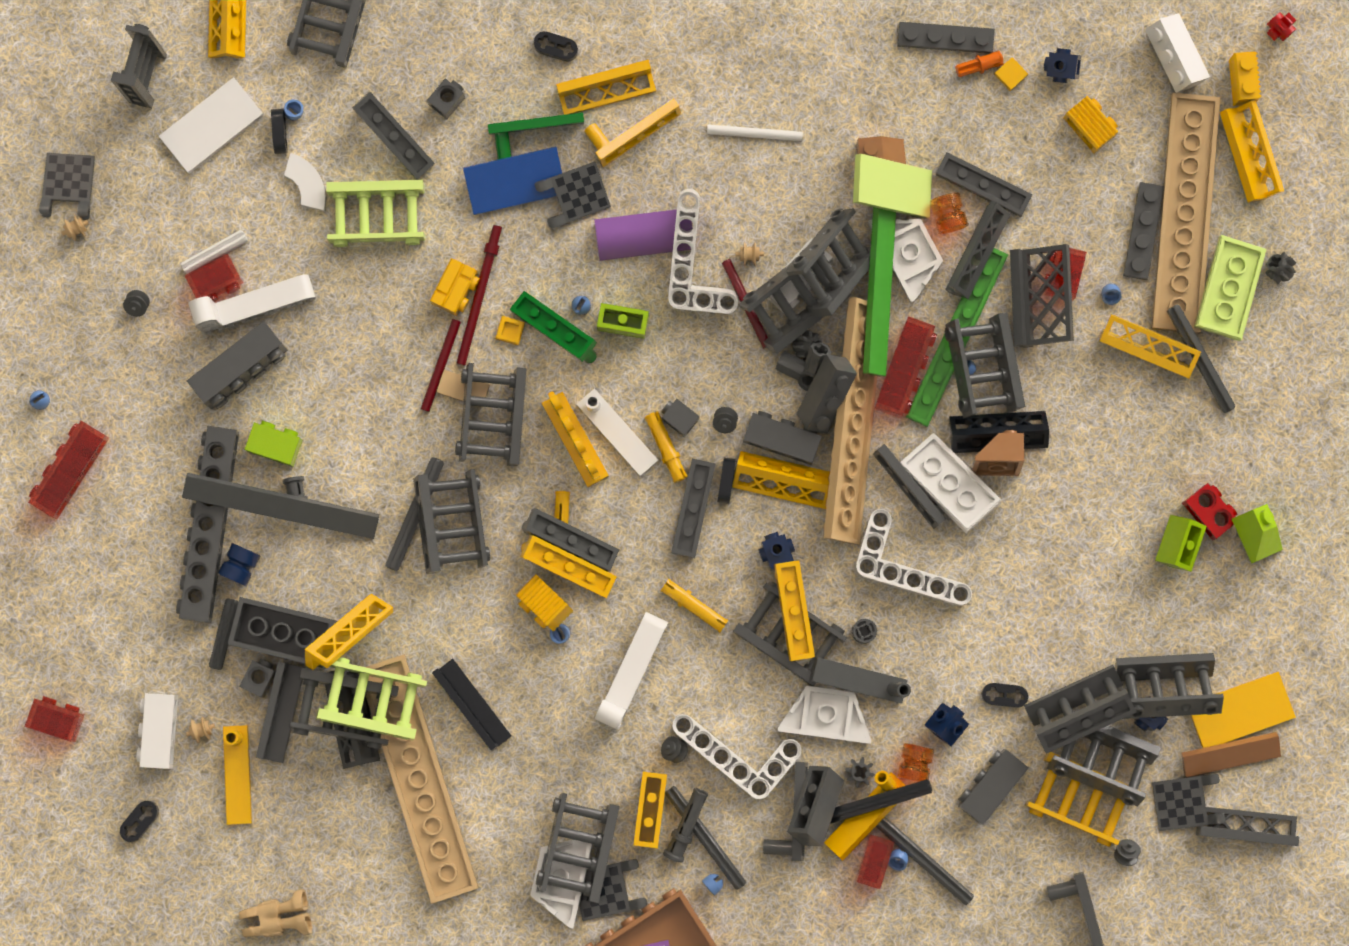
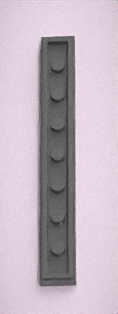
M187 473L182 498L371 539L375 537L379 514L192 473Z

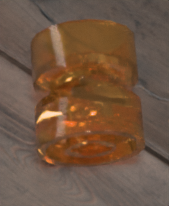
M960 193L945 194L930 201L933 215L938 217L935 223L939 234L958 231L969 225L965 212L961 211L963 203ZM953 209L954 211L944 214L945 210Z
M903 743L901 757L904 759V762L899 764L897 777L914 781L929 780L931 770L928 768V764L933 761L935 749Z

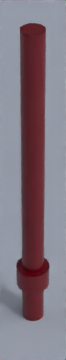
M493 225L489 242L485 244L483 251L485 257L479 276L480 280L476 287L456 362L459 365L466 366L494 257L498 255L500 248L498 242L502 227Z

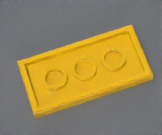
M1279 672L1216 693L1224 695L1221 714L1190 715L1202 748L1227 743L1296 718Z

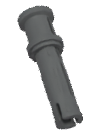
M699 788L693 789L680 824L671 833L672 839L668 849H664L663 855L668 859L680 863L684 861V852L687 845L692 842L691 833L708 797V793Z

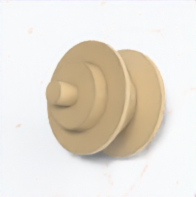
M76 214L74 215V221L69 222L64 219V231H61L63 236L67 235L69 238H73L74 241H76V235L80 233L86 236L85 231H87L86 225L89 224L88 220L83 221Z
M744 242L743 247H740V252H735V256H740V261H743L744 266L747 261H752L754 266H756V261H759L760 256H764V252L759 251V247H756V242H754L752 247H747Z
M201 717V722L197 724L191 720V726H189V731L186 732L187 737L191 736L193 740L196 739L197 743H200L201 737L204 736L210 740V735L213 734L212 729L216 727L214 723L210 724L209 720Z

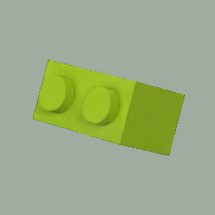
M601 303L597 331L645 339L649 311Z
M262 421L261 424L254 422L244 450L294 467L303 441L300 437H297L298 432L287 428L284 429V432L276 430V425L266 421Z
M1170 515L1155 561L1172 568L1192 572L1207 526L1189 518Z

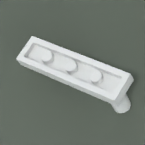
M595 388L576 404L640 477L658 462V459Z

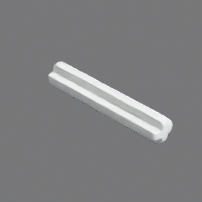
M239 230L183 261L181 266L184 272L191 274L245 244L248 241L247 236L242 230Z

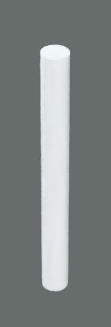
M720 125L707 126V134L790 141H802L803 132Z

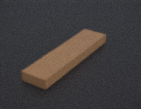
M1277 732L1182 752L1184 775L1187 778L1281 757L1279 735Z

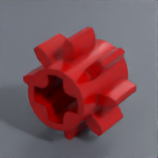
M1279 12L1267 23L1271 28L1267 34L1273 41L1277 38L1285 41L1296 30L1293 24L1297 20L1289 12L1286 15Z

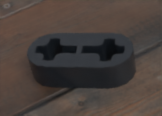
M545 31L539 32L534 38V47L542 55L566 62L574 60L578 55L577 44L572 39ZM544 37H546L548 42L553 44L554 47L546 45L545 49H543L538 41H543ZM567 44L571 45L573 53L569 52L567 56L564 55L563 50L557 48L558 46L566 48Z
M284 108L271 109L274 153H288Z
M724 457L718 503L729 504L736 459Z
M989 683L984 686L981 692L983 701L995 706L1022 707L1029 698L1027 690L1018 685ZM991 687H995V691L1003 693V697H995L994 701H991L990 696H986V691H990ZM1016 690H1019V693L1024 698L1016 704L1013 698H1006L1007 693L1013 694Z
M143 801L136 806L120 827V835L123 840L134 842L143 836L159 815L157 804L153 801ZM151 806L152 817L146 816L143 820H140L139 818L144 813L142 807ZM138 822L139 825L135 829L137 835L128 837L126 835L128 833L126 827H131Z

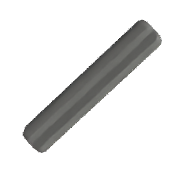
M230 598L225 600L209 662L210 668L217 670L223 668L228 640L239 602Z

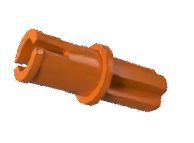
M998 50L988 55H976L974 60L955 66L958 77L976 72L983 74L985 70L1003 66L1004 60L1001 52Z

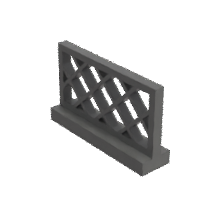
M1062 244L1026 250H1010L1014 345L1029 348L1034 345L1074 341L1069 245ZM1056 251H1062V261L1056 266L1050 261V258ZM1038 254L1043 259L1036 269L1030 265V255ZM1046 263L1055 269L1047 280L1039 273ZM1058 273L1064 280V284L1059 290L1051 284ZM1036 276L1044 282L1037 293L1031 289V283ZM1047 287L1056 293L1049 303H1046L1040 297ZM1059 297L1065 301V308L1060 314L1052 308ZM1037 300L1045 306L1038 317L1033 314L1032 310ZM1048 311L1057 317L1050 327L1041 321ZM1060 322L1066 325V336H1057L1053 332ZM1039 324L1046 332L1040 339H1034L1033 331Z

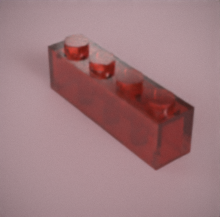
M908 316L874 409L900 419L903 417V414H909L913 401L909 400L911 392H917L921 381L917 377L919 370H925L929 356L925 355L928 346L933 347L937 334L933 333L934 325Z
M81 420L79 424L75 423L68 434L70 438L66 444H62L55 454L57 456L56 460L52 465L49 464L42 474L44 478L40 485H35L29 494L31 499L28 503L55 519L59 518L109 440L108 436Z

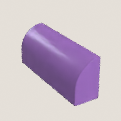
M677 209L594 219L599 261L673 252ZM684 219L680 222V227L685 231H689L692 229V221ZM681 243L677 249L678 251L691 250V247L686 243Z

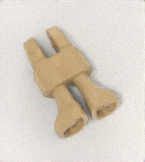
M298 889L293 893L292 898L282 903L277 899H272L240 911L239 920L252 919L259 916L260 926H250L241 929L243 937L281 936L285 929L298 930L302 935L312 934V922L308 913L281 918L283 913L308 909L306 891Z

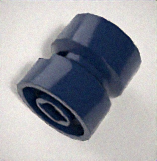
M231 543L226 554L230 560L221 565L218 574L247 587L251 578L249 569L256 567L261 555Z

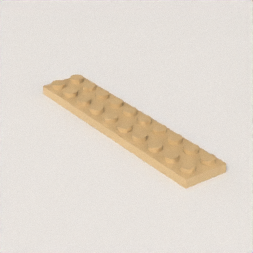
M1174 92L1171 94L1151 329L1178 332L1167 313L1170 307L1178 304L1195 334L1201 333V329L1195 328L1194 325L1205 289L1220 97Z
M851 297L848 300L846 310L847 318L842 357L848 359L857 375L836 413L823 538L860 545L877 376L863 373L867 301Z
M405 654L366 667L402 676H407L408 673H411ZM369 676L368 681L383 683L384 680ZM393 681V686H399L398 695L396 698L391 697L385 718L387 723L396 725L397 721H400L408 684ZM416 691L410 718L411 728L417 729L415 739L411 741L381 734V739L389 740L387 746H382L429 898L431 904L478 889L479 886ZM367 693L366 698L373 717L375 716L378 699H376L377 694Z

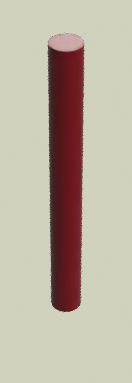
M731 259L722 262V265L740 302H742L747 292ZM745 310L763 349L767 348L763 341L768 336L754 310L751 312Z
M452 319L421 406L423 411L430 412L461 324L458 320Z

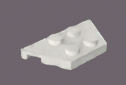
M896 219L893 272L911 304L943 263V259L921 219ZM869 220L868 225L872 231V220Z
M806 686L777 729L778 732L871 744V738L856 694L849 691Z
M568 840L556 844L555 851L590 859L593 844ZM548 846L541 847L530 896L566 926L574 929L582 892L547 885L544 892L538 891L539 885H536L538 871H543ZM553 860L549 875L584 883L587 868Z

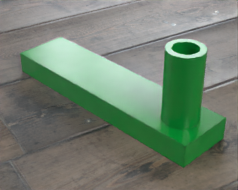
M583 112L493 123L488 124L489 135L495 136L497 159L511 157L510 132L584 123Z
M523 291L509 309L520 319L581 362L592 363L596 360L597 354L593 348L597 342L527 292Z

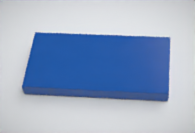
M556 146L463 167L474 215L555 197L554 188L539 192L535 188V182L562 173Z

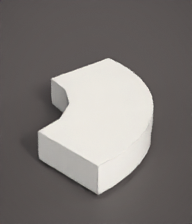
M290 153L284 176L294 181L299 187L301 206L325 212L326 191L320 175L307 160Z

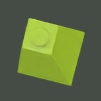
M1268 504L1232 518L1251 564L1283 550L1278 527Z

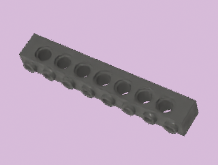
M207 426V432L203 431L201 445L204 446L203 456L200 455L198 459V470H201V476L209 477L212 471L218 470L220 473L219 480L232 482L239 431L236 429ZM222 447L223 455L218 459H214L212 456L214 448ZM196 501L191 506L190 515L194 519L193 526L189 527L187 532V541L190 542L189 551H185L183 559L186 573L181 576L180 589L183 590L182 599H178L176 613L179 614V619L205 623L212 622L228 514L227 507L218 505L207 507L204 502ZM211 518L213 521L212 528L204 531L201 526L203 520ZM202 542H207L209 544V551L204 555H200L198 546ZM199 566H204L206 570L205 576L197 579L194 575L195 569ZM195 590H200L202 593V599L198 603H193L191 600V594Z

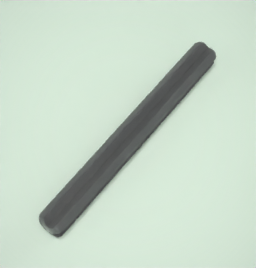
M1177 304L1170 307L1167 313L1184 344L1201 351L1196 365L1222 412L1227 413L1233 410L1235 404L1180 305Z
M435 457L430 459L424 473L428 474V480L432 482L437 481L444 465L442 460ZM416 496L413 498L385 564L387 568L394 571L399 570L419 524Z
M673 786L665 792V795L679 814L683 816L688 802L677 787ZM698 817L693 833L736 890L740 889L746 884V880Z
M884 817L876 827L957 899L965 905L971 902L974 895L891 821Z

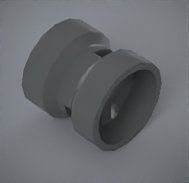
M861 619L853 625L851 633L855 641L866 644L876 637L877 627L870 619Z

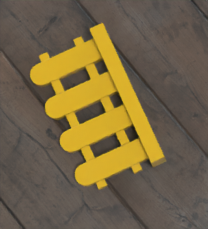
M553 391L548 393L549 399L541 404L586 486L590 487L609 477L563 391L557 395Z

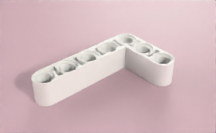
M685 189L680 193L677 203L668 295L669 303L676 309L730 314L738 306L736 292L725 288L692 285L700 196L693 189ZM692 195L696 203L692 207L685 206L682 202L684 196ZM684 219H689L693 223V228L685 231L680 227V222ZM681 243L688 244L691 247L690 253L686 255L679 253L678 245ZM679 267H684L688 270L689 275L686 278H679L676 276L675 270ZM674 292H684L686 299L683 302L675 301L673 298ZM705 293L710 297V301L704 305L700 304L697 301V296ZM724 296H731L734 299V304L730 307H725L721 304V299Z
M306 274L217 303L207 296L194 299L188 305L195 327L207 335L216 329L220 331L233 327L234 323L240 321L245 323L257 319L259 315L264 314L266 316L278 312L280 308L286 306L291 308L303 304L302 301L307 299L312 301L316 296L309 275Z
M877 509L872 512L868 519L855 564V571L859 577L955 606H962L970 601L972 591L964 583L881 559L892 518L885 509ZM875 515H883L886 518V525L883 527L876 526L873 521ZM871 537L876 538L880 543L879 549H869L867 547V540ZM862 561L871 562L873 565L871 573L866 574L861 571L860 563ZM885 568H893L896 571V578L894 580H887L884 577L883 571ZM914 574L919 578L918 587H911L907 584L908 575ZM938 581L942 584L943 591L941 594H934L931 591L930 585L932 582ZM961 588L965 591L966 598L964 601H958L954 598L955 589Z
M648 612L645 613L606 698L602 701L594 720L615 730L619 729L652 659L653 653L667 627V621Z
M679 715L674 719L672 725L674 732L755 799H763L768 796L801 754V746L794 739L784 740L760 770L756 772L690 716ZM682 718L687 719L691 725L689 731L685 733L679 732L676 728L677 721ZM705 734L709 738V745L706 748H699L695 744V738L698 735ZM787 743H792L796 746L797 753L795 756H785L783 748ZM717 750L727 752L728 760L724 764H718L715 761L714 754ZM777 762L780 764L781 772L778 776H771L768 773L770 763ZM738 765L744 766L747 770L746 777L741 780L736 779L733 775V770ZM756 781H762L766 786V791L762 795H756L752 791V785Z

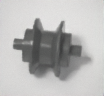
M132 290L127 294L123 302V308L131 316H142L146 313L150 304L149 297L140 290Z
M730 407L717 409L714 413L713 427L720 433L733 432L736 429L738 420L736 411Z
M674 736L668 737L661 747L662 757L673 763L683 761L688 752L686 742Z
M1123 839L1116 846L1114 858L1121 865L1133 866L1138 861L1141 848L1135 841Z

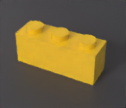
M644 771L642 773L634 846L658 849L667 774Z

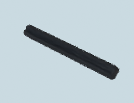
M928 779L837 806L835 807L830 824L931 794L932 785Z

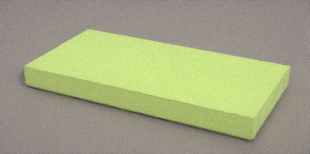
M865 154L855 155L853 203L919 218H930L932 170Z
M1224 235L1219 236L1194 325L1195 328L1233 340H1242L1267 249Z

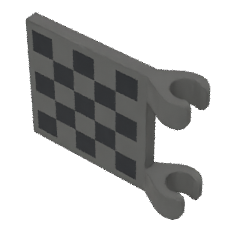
M47 153L42 199L39 206V212L43 217H51L52 200L79 202L78 216L82 220L90 218L95 156Z
M595 161L535 182V188L539 192L554 188L563 214L547 219L548 225L551 228L559 227L611 207Z
M1210 774L1152 782L1159 831L1225 823L1224 813L1207 815L1203 791L1204 785L1218 784L1220 782L1219 775Z
M637 859L607 865L599 903L586 902L587 896H584L582 893L579 906L583 921L646 907L647 900L644 897L629 901L623 872L639 868ZM587 869L584 883L591 880L592 872Z

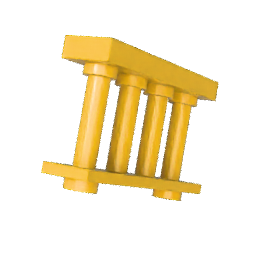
M1049 752L1045 755L1043 761L1049 763L1054 755L1060 756ZM1048 770L1035 804L1026 801L1024 805L1030 808L1028 812L1040 818L1045 814L1098 837L1096 842L1110 847L1111 844L1118 845L1120 840L1113 838L1112 835L1125 803L1118 798L1116 799L1103 833L1089 826L1103 792L1097 789L1093 790L1080 823L1067 818L1080 785L1078 781L1071 779L1057 813L1044 808L1057 776L1052 770Z

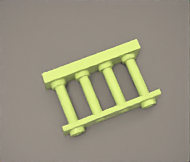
M423 180L326 182V192L335 199L336 234H327V240L329 243H333L334 247H347L348 243L396 241H405L406 245H419L420 241H425L424 232H417V198L419 194H425ZM395 194H405L407 198L408 232L393 233V198H395ZM357 195V199H359L360 234H345V199H347V196ZM371 195H381V198H383L384 233H369V199H371Z
M341 657L330 666L335 668L328 703L324 705V709L319 708L317 710L315 720L411 741L415 739L417 729L411 728L410 718L417 686L424 688L427 684V681L421 680V675L408 673L407 676L352 665L349 664V659ZM345 671L359 673L352 709L348 714L339 713V708H337ZM369 676L384 679L376 716H373L372 720L362 718L363 713H361ZM393 681L408 684L400 721H397L396 725L387 723L385 718Z

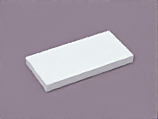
M233 77L160 134L159 138L190 174L264 116V114Z
M934 433L900 462L920 488L966 534L1002 501Z

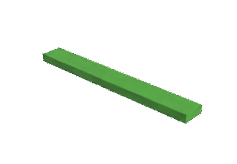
M873 207L863 373L883 377L886 376L896 212Z
M994 248L969 299L961 298L951 321L959 319L960 328L976 325L1008 254ZM945 334L906 414V418L925 427H928L954 372L949 341L946 340ZM970 336L962 337V338H963V343H964V348H965V346H966V344H967V342H968Z

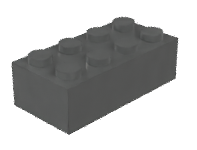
M263 321L190 377L187 382L206 406L210 409L214 407L219 409L228 402L227 397L232 393L239 394L248 386L246 383L253 377L258 379L267 371L265 368L272 362L274 365L281 362L286 357L284 353L288 350L272 329Z
M240 597L228 645L305 664V648L338 621Z

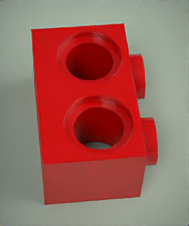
M1207 483L1183 501L1182 504L1197 522L1207 526L1205 532L1213 541L1234 525L1232 518L1238 514L1230 504L1226 505L1220 498L1222 494L1218 488ZM1200 495H1206L1209 498L1210 503L1208 507L1200 505ZM1217 513L1225 518L1223 526H1218L1214 521Z

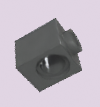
M445 78L427 99L428 105L445 119H448L465 99L462 92L464 89L456 81L452 80V82H449ZM445 93H452L454 95L453 100L450 102H444L441 98Z
M678 399L674 403L669 401L661 411L664 414L662 420L684 438L700 419L699 415Z
M260 659L259 662L252 660L239 687L264 698L275 677L276 671L272 669L274 664ZM258 670H262L265 673V680L261 684H257L254 681V674Z

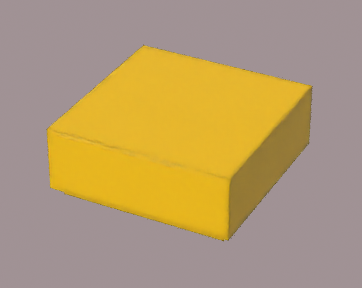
M1011 57L994 75L1011 91L1028 76V73Z
M502 316L495 339L519 346L525 322Z

